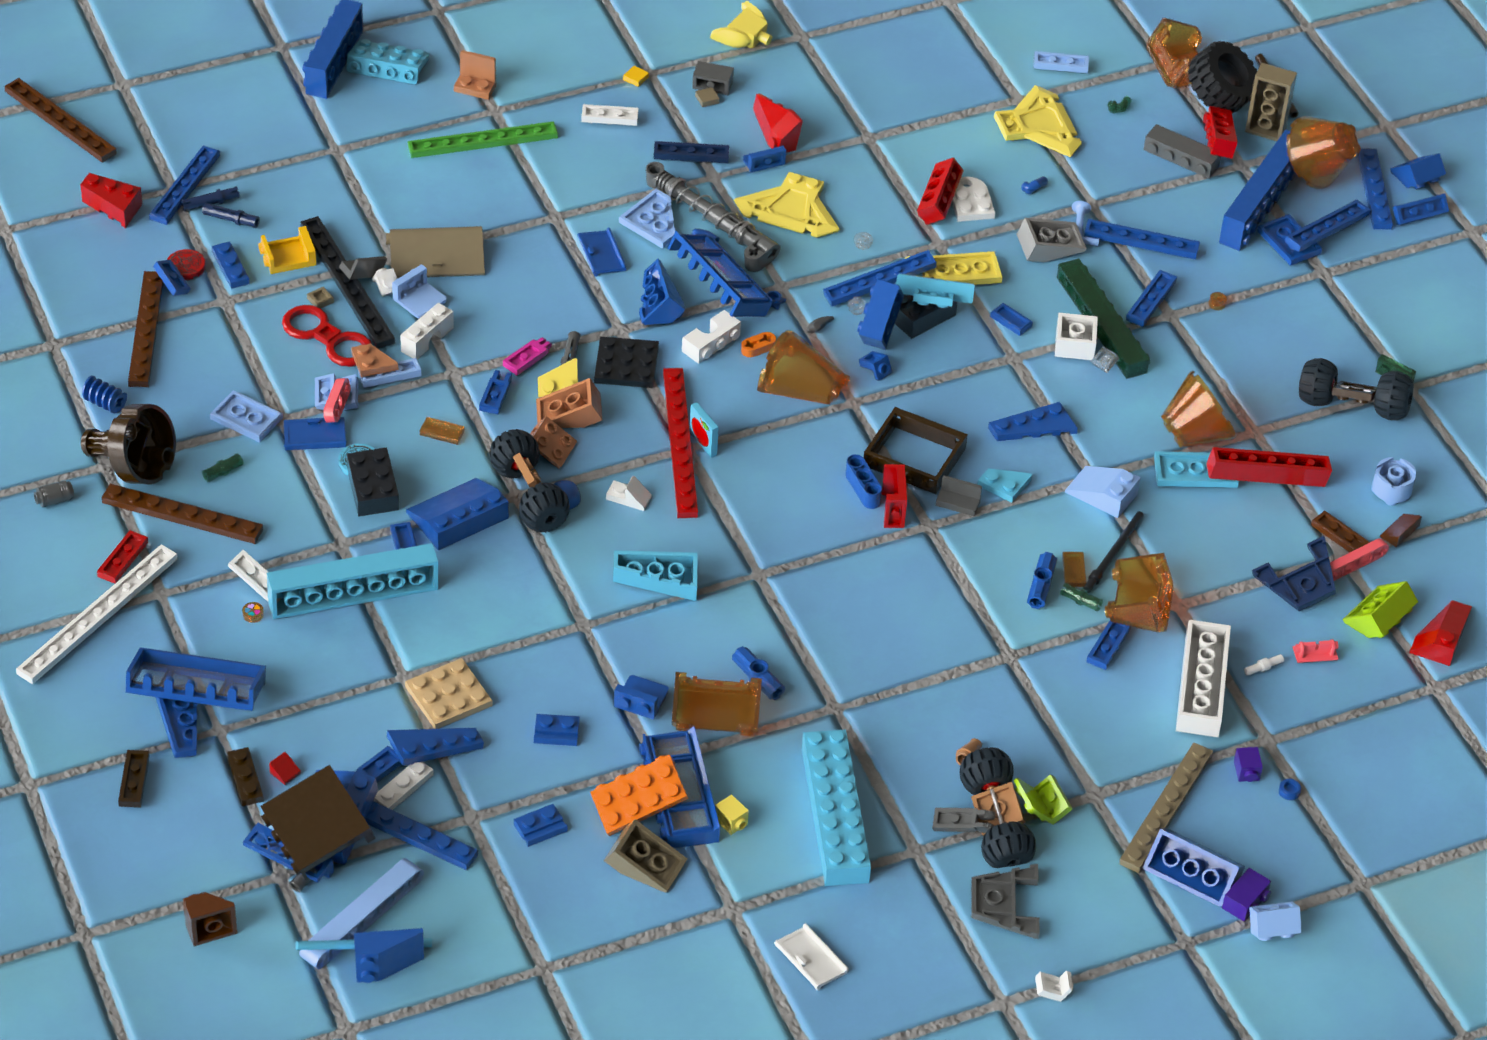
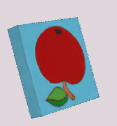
M699 403L691 404L690 434L711 458L717 456L719 427Z

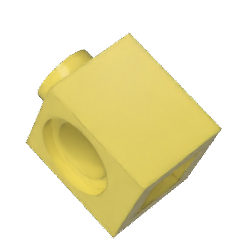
M732 794L715 805L719 824L730 835L738 830H743L747 826L749 810Z

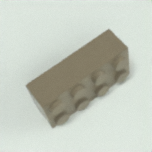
M1261 63L1255 75L1245 129L1246 133L1278 141L1287 128L1297 72Z

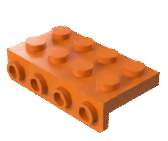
M670 755L659 756L654 762L648 765H640L635 771L619 775L614 781L608 784H600L595 790L590 792L606 833L609 836L623 830L634 819L638 822L643 821L689 799L675 767L674 759Z

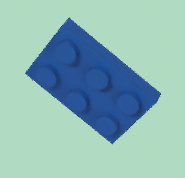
M1289 214L1258 226L1257 232L1290 266L1317 256L1322 251L1318 243L1300 252L1285 243L1287 235L1302 228Z

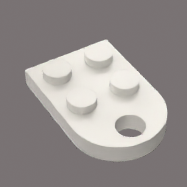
M961 177L952 200L957 221L995 219L994 207L986 184L974 177Z

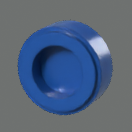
M1294 779L1281 781L1279 794L1282 798L1295 800L1300 796L1301 785L1298 781Z

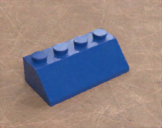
M1161 828L1142 869L1222 907L1225 894L1241 877L1245 866L1168 828Z

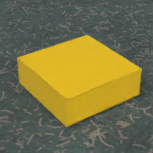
M633 66L623 75V80L637 87L649 78V72Z

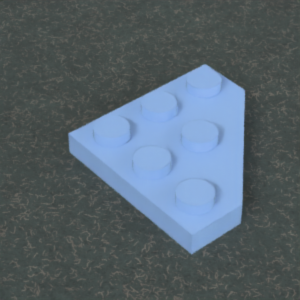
M658 189L653 190L619 217L620 224L662 249L670 243L675 233L671 197Z

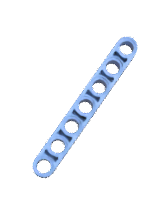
M401 859L308 941L354 940V933L364 932L421 881L424 871L408 859ZM343 949L300 950L299 955L315 968L321 969Z

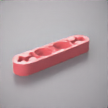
M1379 538L1330 562L1333 580L1335 581L1383 557L1387 553L1389 545Z

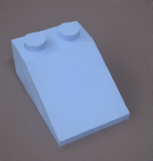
M1085 466L1066 488L1065 493L1119 518L1138 495L1141 477L1124 469Z

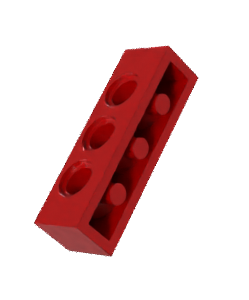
M1210 106L1208 112H1205L1203 117V123H1205L1204 130L1207 131V146L1210 147L1212 155L1233 159L1238 141L1231 110Z
M954 157L938 162L934 166L917 209L919 217L923 219L926 225L946 218L964 171Z

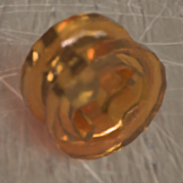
M1214 292L1210 295L1208 305L1214 310H1222L1226 306L1227 297L1223 293Z

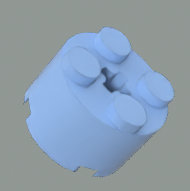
M1388 457L1381 460L1377 465L1372 483V491L1388 505L1404 502L1412 495L1416 470L1405 459L1400 458L1399 461L1393 460L1394 457Z

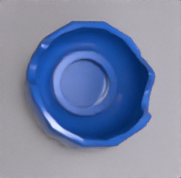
M560 480L554 483V485L559 486L567 494L570 510L577 507L581 502V494L577 485L569 480Z

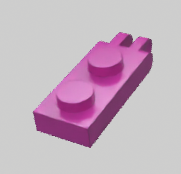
M543 337L537 341L533 339L505 358L503 366L517 376L549 353L552 343L546 342V339Z

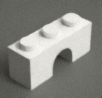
M440 303L433 306L400 335L401 352L411 358H420L429 350V341L433 334L442 339L454 328L453 311Z
M723 310L710 319V333H703L696 328L682 337V352L699 364L740 336L741 321L731 317L730 313Z

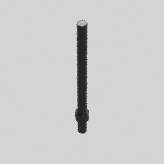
M1137 511L1097 569L1091 572L1088 582L1083 587L1084 592L1090 593L1093 587L1100 583L1103 573L1144 517L1141 511Z

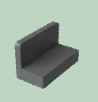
M382 256L342 261L339 268L349 279L372 278L377 270L384 268L387 258Z
M943 476L941 490L936 499L935 506L975 516L981 500L982 486Z

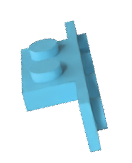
M906 274L897 275L896 285L900 286L903 294L913 295V301L920 305H929L930 303L937 304L936 306L940 308H948V306H952L953 301L973 303L975 284Z

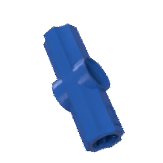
M1045 552L1039 556L1027 603L1031 608L1039 609L1045 606L1057 563V557L1053 553Z
M742 646L738 648L732 655V660L749 677V683L754 687H759L770 700L773 699L775 701L779 699L785 692V686L768 670L767 662L758 659L747 647Z

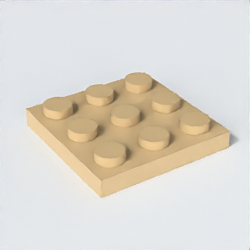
M462 658L405 681L406 689L434 729H439L492 706V699Z

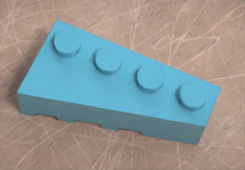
M614 550L613 582L696 601L697 553Z

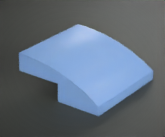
M334 373L315 378L316 409L324 410L336 380ZM356 374L342 377L349 379L351 387L343 410L358 408V378Z

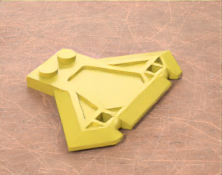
M1037 85L1030 90L1014 110L995 111L994 118L1005 141L1029 139L1068 157H1072L1082 144L1080 138L1073 137L1077 136V132L1062 103L1055 102L1059 100L1058 95Z
M789 172L781 186L734 199L742 215L747 218H751L753 215L758 217L757 221L802 234L805 231H809L811 236L816 238L840 231V228L819 199V195L824 188V181Z

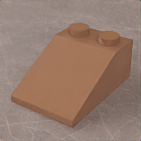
M590 378L536 399L538 423L546 416L561 428H584L602 421L601 394Z

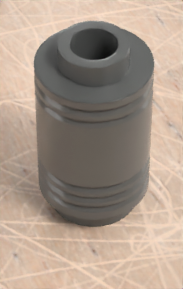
M65 480L37 487L36 492H34L35 502L40 504L41 507L69 501L74 497L71 482H66Z

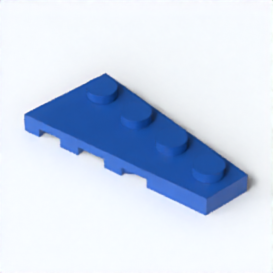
M185 685L174 686V688L185 689ZM155 697L174 758L196 756L197 703Z

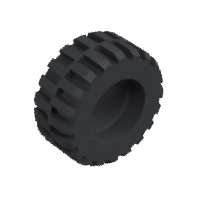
M1225 41L1211 43L1191 60L1188 74H1190L1189 82L1192 83L1191 87L1196 92L1198 99H1201L1206 107L1231 110L1232 113L1237 112L1251 101L1255 75L1257 73V69L1253 66V61L1247 57L1248 55L1245 52L1241 51L1240 47L1233 46V43H1225Z

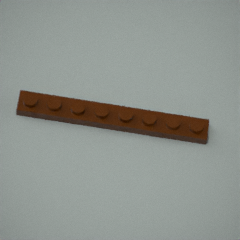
M20 78L4 86L7 94L103 163L117 154L114 146Z
M144 271L128 378L129 387H149L163 281L156 271Z
M111 483L102 496V503L252 544H256L263 531V524Z

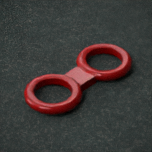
M313 305L296 306L288 310L283 316L282 325L287 334L296 339L308 340L315 338L325 344L328 358L340 366L353 367L356 366L353 357L339 356L334 351L337 344L348 340L357 341L362 345L372 344L371 340L361 333L350 331L341 333V330L329 323L327 314L321 308ZM300 314H312L321 321L318 327L308 331L295 329L290 323L294 317Z

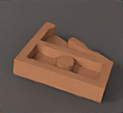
M372 344L351 347V353L361 377L398 370V363Z

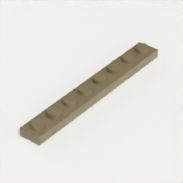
M1193 742L1121 856L1120 865L1137 873L1141 871L1161 828H1168L1210 761L1213 750Z

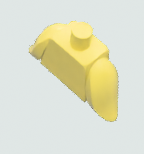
M745 1L742 3V12L727 27L712 31L710 38L734 48H754L759 42L769 45L772 35L767 33L768 23L762 12L749 1Z

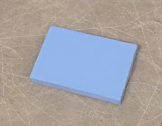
M233 390L210 413V419L260 443L283 419V413Z

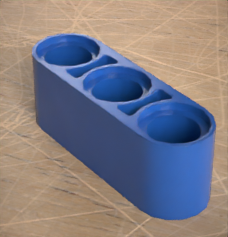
M857 454L850 455L846 462V478L866 508L875 509L879 507L882 493L880 483L862 456Z

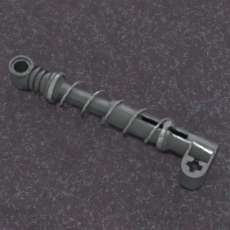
M651 162L646 166V182L649 187L661 189L671 197L672 201L676 200L677 204L684 201L690 205L689 212L695 209L703 214V221L708 220L715 225L716 230L720 228L729 234V238L734 237L736 243L748 246L744 251L745 268L748 271L758 272L777 257L780 252V245L757 231L752 223L742 221L735 212H728L723 204L713 203L709 195L700 196L697 187L691 186L687 188L686 180L675 177L665 171L662 163ZM689 188H695L698 191V195ZM702 197H709L711 203L703 199Z

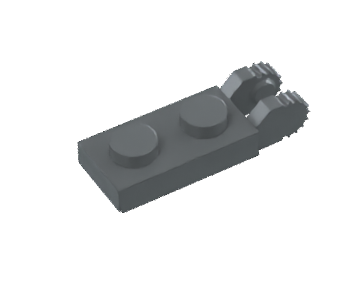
M935 808L932 828L934 831H979L986 833L994 825L978 822V818L993 820L996 813L991 810H978L977 808Z

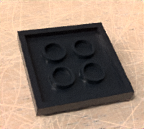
M600 336L594 383L653 388L659 341Z

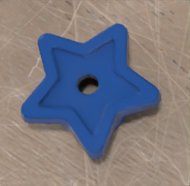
M778 291L766 293L773 300L771 307L779 310L780 304L786 302V298L781 297Z

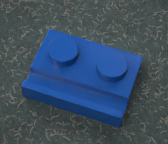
M536 714L534 743L577 746L580 717Z
M554 804L514 819V826L523 840L526 841L528 847L568 831L567 824L564 823Z

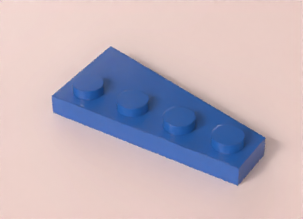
M1060 402L998 419L988 424V429L996 441L1022 439L1023 436L1037 438L1041 437V434L1050 433L1052 436H1058L1061 432L1077 434L1078 430Z
M476 728L387 730L386 736L402 766L483 749L484 741Z

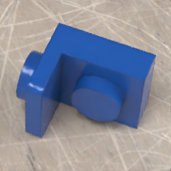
M872 351L859 359L860 367L873 370L876 380H881L892 373L889 357L886 354Z

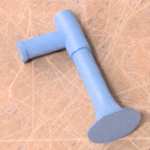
M1085 201L1073 203L1072 210L1077 213L1076 225L1084 244L1098 247L1099 238L1083 236L1084 216L1091 211V205Z

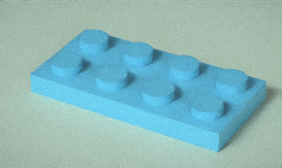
M1155 451L1154 462L1157 486L1238 488L1239 481L1209 478L1206 465L1210 455L1209 452Z

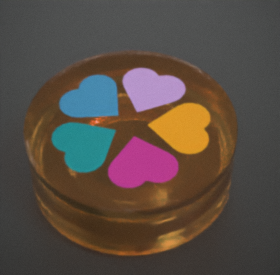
M257 602L245 604L242 608L244 620L251 623L260 621L264 616L263 606Z

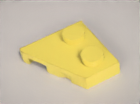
M577 358L538 377V398L578 383Z

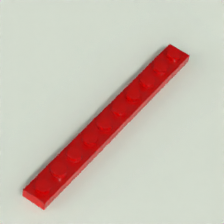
M663 368L677 518H698L683 368Z

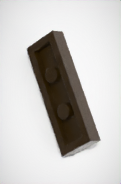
M249 747L228 751V761L242 806L264 802Z
M127 750L118 798L119 807L141 808L150 757L149 751Z

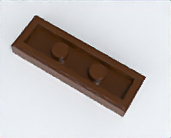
M1323 511L1311 522V526L1349 553L1370 543L1326 511Z

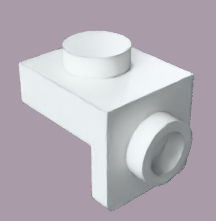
M381 268L377 270L372 280L373 283H377L381 296L393 294L392 282L397 279L394 269L387 270V268Z
M1065 971L1060 977L1039 972L1035 976L1039 996L1061 1002L1073 990L1071 972Z

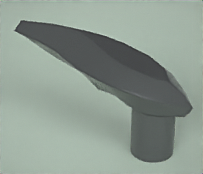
M825 316L815 319L808 325L806 333H814L823 329L828 322L834 320V317Z

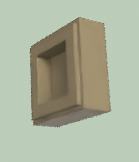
M713 87L695 91V97L702 107L719 103L720 98Z
M324 286L307 293V299L313 306L318 308L334 303V297Z

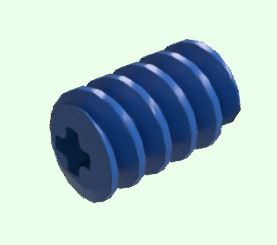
M93 375L88 377L83 385L82 396L86 401L103 407L114 414L120 412L125 406L127 393H122L120 388H115L114 385L109 386L108 382L96 379Z

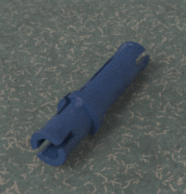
M235 186L225 190L217 189L216 192L182 199L183 211L203 207L205 203L223 204L224 201L240 198L239 191L237 192L238 188Z
M205 203L202 209L203 215L232 221L236 225L243 224L257 228L260 222L259 216L244 213L242 210L235 211Z

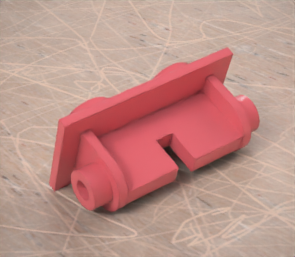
M1333 639L1319 641V644H1316V642H1299V644L1293 646V651L1297 663L1338 660L1336 649L1339 646L1338 641Z

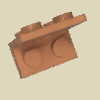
M461 50L460 76L454 85V92L489 100L496 87V58Z
M547 416L530 433L538 443L540 454L557 468L563 465L577 443L576 439Z

